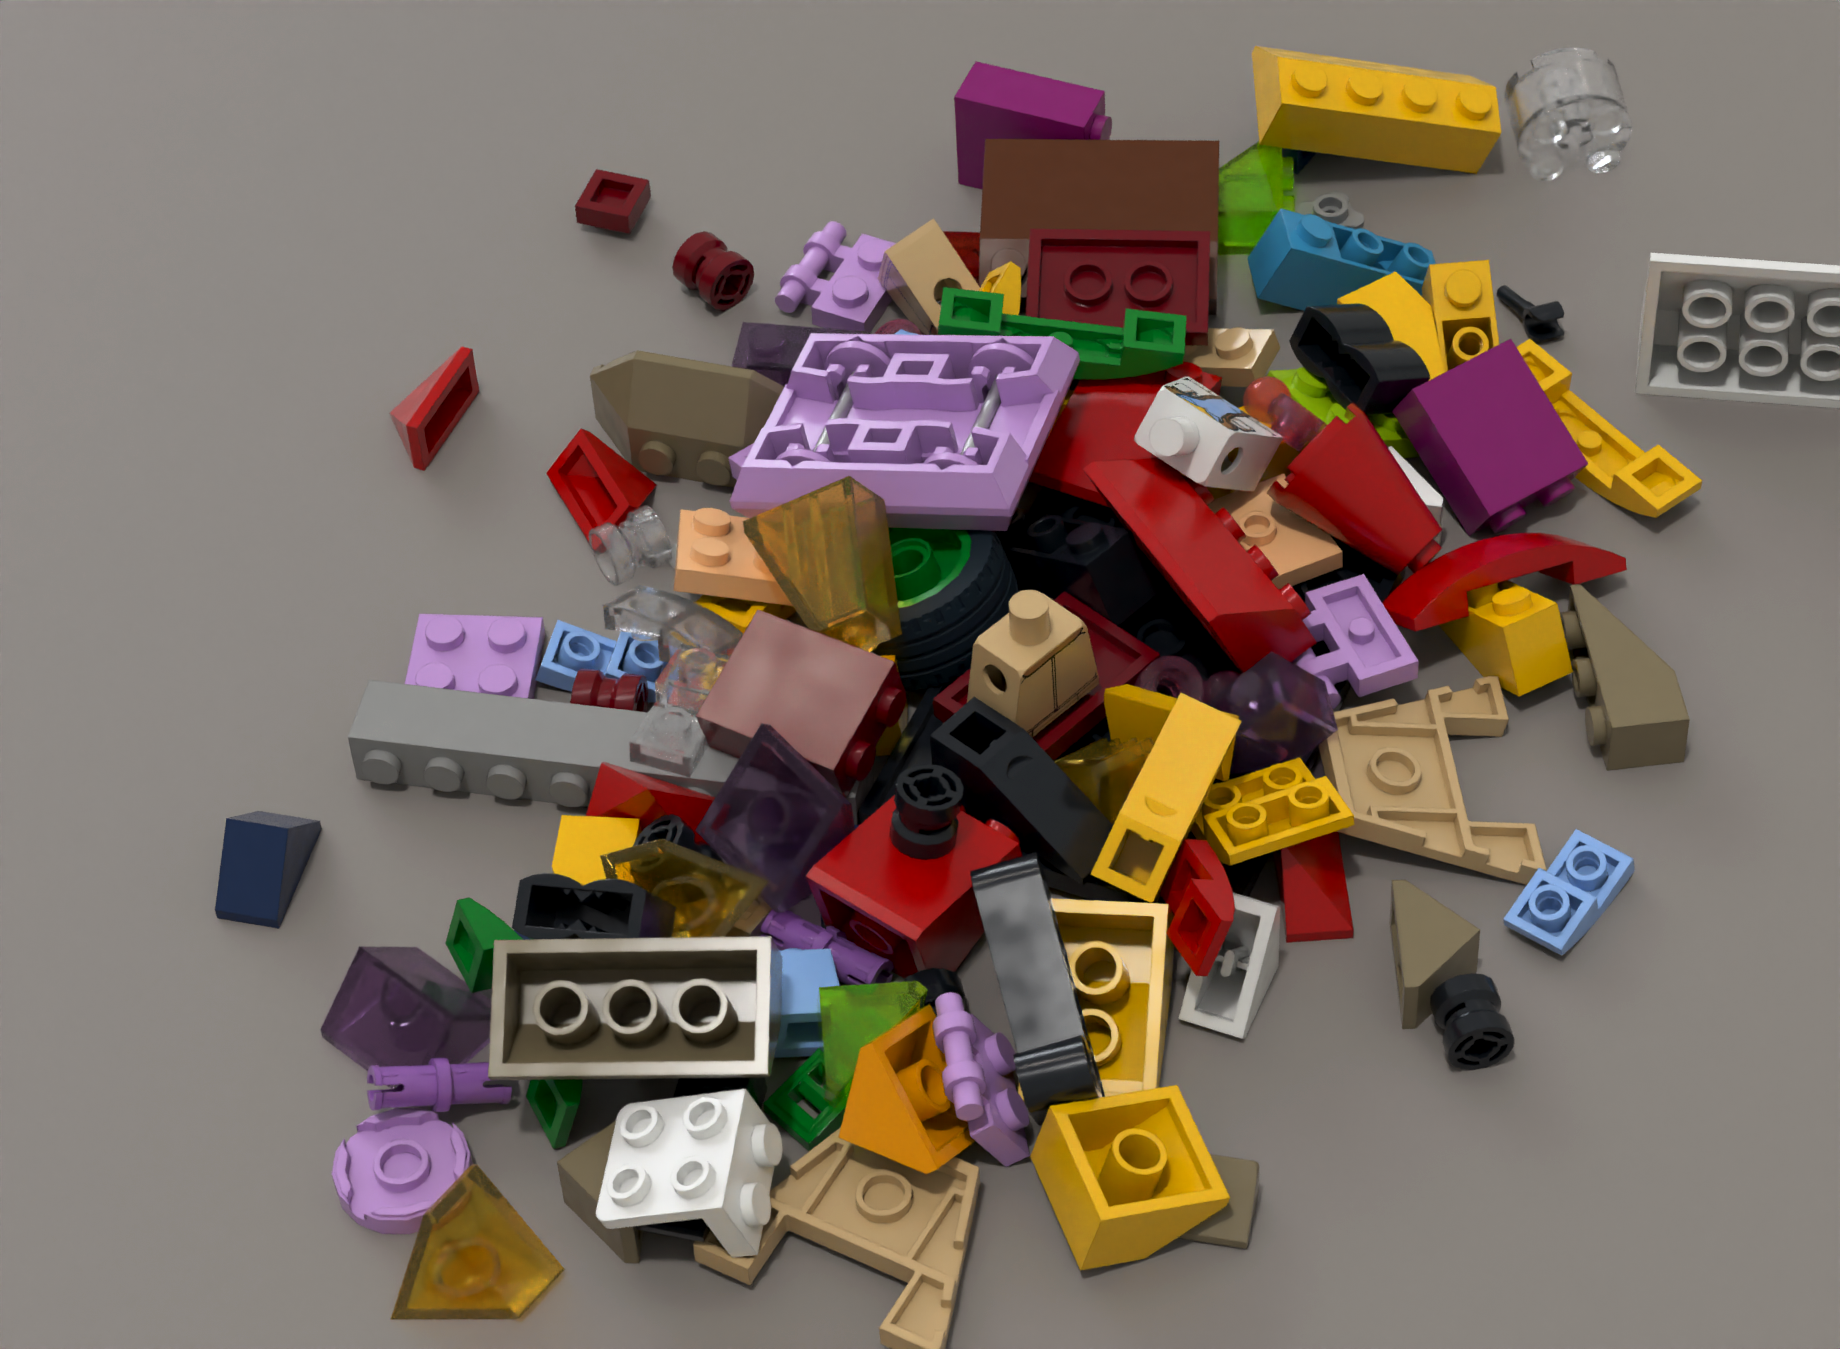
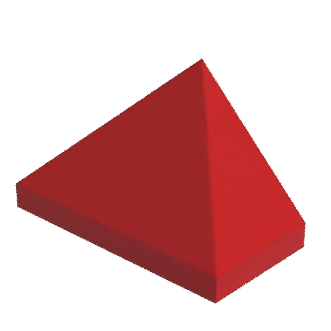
M461 346L389 413L412 465L416 469L426 470L479 393L473 350Z
M584 429L578 431L546 472L593 550L600 553L607 549L657 485L590 431Z
M602 762L586 816L640 819L641 830L643 831L654 820L664 815L674 814L692 828L696 842L702 841L713 848L727 801Z
M1335 831L1273 851L1286 943L1353 938L1354 929L1338 832Z

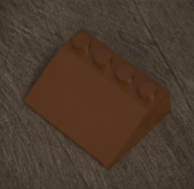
M985 139L979 248V287L982 286L989 272L1010 261L1021 268L1019 313H1026L1030 228L1210 231L1208 315H1217L1219 141Z

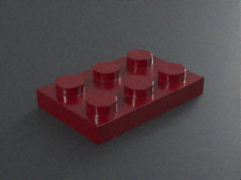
M1030 228L1026 316L1123 328L1126 309L1186 315L1185 345L1208 346L1210 231Z
M1065 591L1054 601L1080 618L1087 626L1098 671L1099 685L1032 737L1053 761L1106 717L1104 692L1106 688L1125 684L1141 688L1160 672V654ZM970 669L933 698L934 716L942 722H946L967 703Z

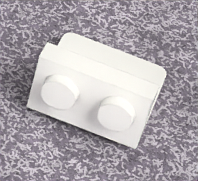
M747 1089L630 1103L624 1106L617 1115L596 1216L603 1226L608 1229L702 1218L732 1258L758 1255L763 1225L768 1223L771 1215L769 1193L774 1167L780 1163L782 1157V1140L779 1130L773 1123L769 1122Z

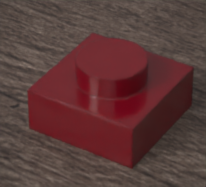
M596 169L575 205L577 223L630 234L651 198L649 180Z

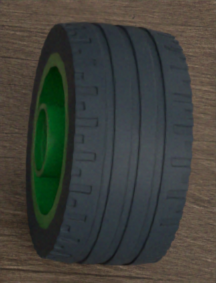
M858 527L847 538H844L841 544L836 546L834 552L829 555L828 561L824 564V569L821 570V578H819L818 585L824 615L835 639L879 656L895 655L905 691L937 687L940 684H946L951 682V680L958 679L971 668L973 644L976 639L1009 613V601L1014 594L1019 592L1015 574L1001 541L995 531Z

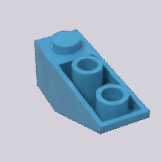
M1280 208L1247 258L1258 299L1305 311L1307 306L1337 305L1338 298L1395 271L1422 296V285L1429 264H1436L1432 251L1425 249L1419 244L1399 242L1375 235L1366 229H1353L1325 221L1313 214L1303 215Z

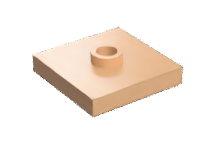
M1284 473L1259 482L1254 491L1238 490L1216 498L1208 505L1214 514L1223 507L1230 513L1246 535V538L1240 542V545L1246 551L1255 544L1259 547L1279 574L1272 580L1278 589L1287 583L1294 586L1343 567V551L1331 535L1279 505L1267 494L1275 480L1284 488L1288 486L1289 483L1284 480L1286 478Z

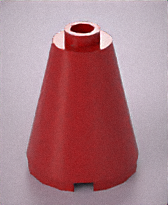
M1351 403L1347 406L1344 415L1349 422L1345 424L1336 416L1287 466L1291 471L1284 479L1289 483L1288 486L1284 488L1275 480L1267 494L1279 505L1396 575L1401 574L1407 567L1415 573L1427 565L1442 549L1434 540L1442 529L1365 412L1355 403Z

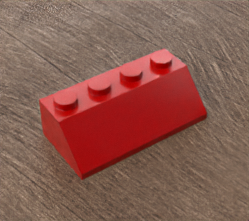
M1159 458L1092 461L1083 468L1123 528L1131 530L1139 549L1254 689L1258 688L1317 643L1303 622L1306 617L1312 614L1307 605L1289 583L1280 589L1273 584L1272 580L1279 575L1276 569L1256 544L1247 551L1240 545V542L1246 538V535L1224 507L1215 514L1208 505L1215 499L1207 487L1196 483L1186 475L1183 477L1178 470Z

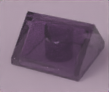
M761 723L695 831L775 912H785L812 894L805 876L813 865L854 831L855 826L852 804L770 724Z
M360 946L320 1030L322 1038L367 1071L371 1065H378L379 1067L428 1065L431 1058L444 1057L448 1059L449 1064H465L490 1042L491 1000L480 992L471 993L464 980L418 947ZM387 1085L391 1089L396 1087V1085Z

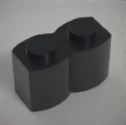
M1364 304L1307 306L1289 340L1299 362L1312 374L1325 378L1331 394L1345 410L1351 403H1355L1366 415L1393 413L1394 408L1412 389L1430 379L1428 369L1417 352L1407 344L1394 340L1385 320L1374 309Z
M541 873L525 877L519 881L512 928L532 940L672 938L676 907L640 886L625 880L601 879L583 885L564 875Z

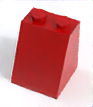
M893 796L813 865L805 877L825 926H833L844 931L847 935V940L871 953L873 952L893 961L894 969L892 972L904 979L918 971L931 968L947 969L955 972L984 933L970 871L1023 856L1019 845L1020 840L1009 828L998 821L989 819L984 824L968 815L961 804L960 812L956 816L959 824L955 847L948 854L938 859L923 860L911 858L901 853L892 844L889 836L893 811L896 809Z

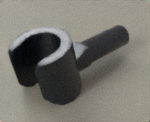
M1506 285L1501 286L1497 290V297L1523 318L1524 328L1529 339L1538 342L1564 336V331L1557 322V319L1564 317V310L1558 301L1535 306Z

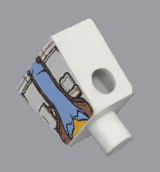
M1189 376L1161 387L1134 437V441L1138 445L1200 485L1243 491L1255 490L1283 439L1281 435ZM1238 447L1239 451L1234 462L1229 461L1228 453Z

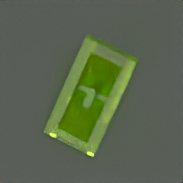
M918 981L819 987L817 1016L824 1100L834 1109L850 1092L860 1048L924 1007L928 989Z

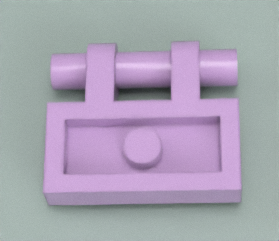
M828 222L822 231L815 232L807 241L803 249L804 257L800 263L791 265L781 278V290L775 297V303L779 309L788 313L794 312L800 303L812 306V324L843 334H870L893 300L877 278L884 251L896 243L861 234L852 248L843 246L841 243L847 235L846 229L838 222ZM822 270L834 272L830 281L818 278Z
M1364 574L1305 592V604L1312 614L1306 617L1303 622L1316 642L1324 640L1331 652L1316 657L1310 647L1290 664L1295 670L1293 681L1301 695L1312 699L1320 712L1331 711L1339 705L1341 697L1334 686L1336 683L1348 680L1357 696L1362 697L1418 678L1419 661Z
M953 992L941 994L935 1000L937 1017L933 1021L932 1028L935 1044L945 1054L947 1067L942 1072L945 1095L954 1103L956 1116L960 1120L968 1122L970 1137L1005 1167H1008L1030 1156L1024 1129L1025 1126L1029 1125V1114L1024 1101L1016 1090L1013 1071L1016 1070L1013 1054L1016 1053L1004 1034L1000 1032L994 1034L973 1014H969L964 1010L961 995Z

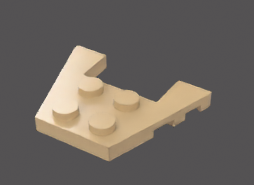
M1498 676L1478 678L1475 680L1473 688L1453 692L1449 686L1431 689L1427 691L1425 699L1398 705L1393 698L1322 715L1316 730V736L1324 773L1354 814V825L1337 832L1524 885L1529 883L1538 868L1546 871L1534 823L1473 822L1468 820L1448 735L1503 736L1509 718Z
M840 1127L790 1166L791 1175L770 1190L771 1215L768 1223L763 1225L758 1255L732 1258L711 1230L704 1242L695 1241L693 1244L695 1261L751 1285L787 1231L796 1233L908 1283L879 1327L880 1344L891 1349H945L980 1187V1170L976 1165L953 1157L939 1169L925 1174L838 1138Z

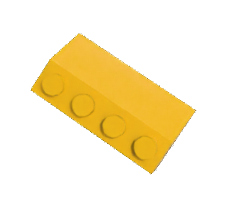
M1255 46L1252 51L1259 145L1477 174L1502 133L1496 87L1470 75Z

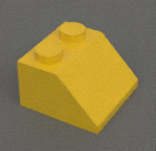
M1177 1085L1051 1105L1030 1155L1080 1271L1145 1259L1226 1207L1230 1200L1226 1187Z

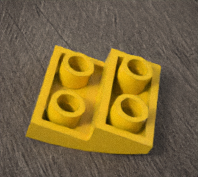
M1299 757L1221 783L1212 784L1191 832L1197 840H1207L1219 860L1231 866L1353 826L1354 814L1327 776L1315 779Z

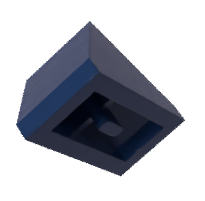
M263 811L226 818L215 905L217 918L279 929L322 830L320 821Z

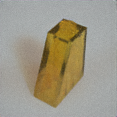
M848 476L743 521L744 533L808 629L868 652L876 649L878 644L902 635L885 500Z

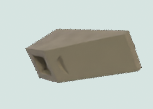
M1580 584L1570 585L1568 611L1559 613L1568 650L1572 649L1575 658L1572 660V683L1576 697H1586L1588 707L1585 711V725L1588 741L1591 746L1600 745L1606 770L1684 762L1690 719L1675 671Z

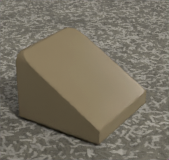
M1210 1154L1230 1196V1200L1226 1207L1178 1238L1247 1249L1259 1192V1164L1253 1160Z

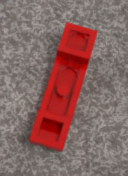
M1545 533L1500 535L1464 545L1428 563L1408 577L1382 603L1395 624L1416 632L1469 616L1467 591L1537 571L1538 573L1573 585L1581 584L1627 570L1626 558L1559 535Z

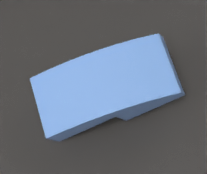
M557 620L535 680L572 692L575 677L581 668L600 670L607 678L615 679L620 678L624 673L644 675L648 683V702H663L682 648L622 627L619 637L615 641Z
M1575 829L1549 869L1545 871L1538 868L1504 917V925L1562 956L1586 934L1624 887L1635 871L1634 858Z

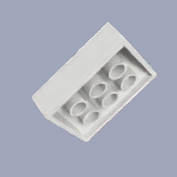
M1650 252L1638 340L1635 394L1840 409V265Z

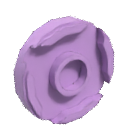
M394 1108L368 1117L356 1126L357 1133L350 1137L347 1143H345L344 1139L335 1152L332 1177L342 1209L358 1225L381 1234H412L438 1225L457 1211L471 1188L473 1163L463 1132L455 1124L452 1123L453 1127H451L447 1122L441 1121L437 1113L424 1108Z

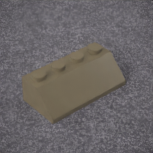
M771 936L494 940L488 1078L490 1080L770 1077L781 1027L782 955Z

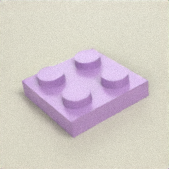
M419 614L405 684L534 699L537 684L535 679L539 671L545 640L543 617Z

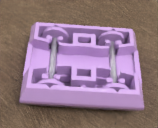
M811 333L791 371L788 384L785 385L741 468L730 498L731 508L759 524L1007 531L1068 393L1080 362L1079 352L1059 339L1049 336Z

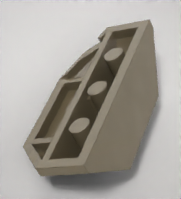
M639 350L616 358L607 365L601 364L596 366L590 374L596 420L626 461L642 472L732 488L735 487L737 480L732 476L728 457L755 442L784 389V386L754 370Z

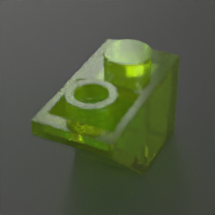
M1258 141L1219 168L1218 255H1250L1280 208L1295 212L1294 195L1283 196V192H1293V157H1282V148L1259 145Z

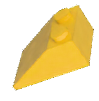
M1052 898L1105 1097L1159 1088L1174 958V944L1166 934L1174 918L1169 904ZM1019 1084L1018 1094L1021 1096L1022 1100L1025 1103L1021 1087Z

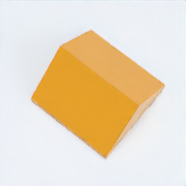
M930 1004L917 1010L860 1048L838 1137L925 1174L939 1169L975 1142L970 1137L968 1122L960 1120L956 1116L954 1103L946 1097L944 1092L942 1072L947 1065L945 1054L935 1044L932 1024L937 1016Z

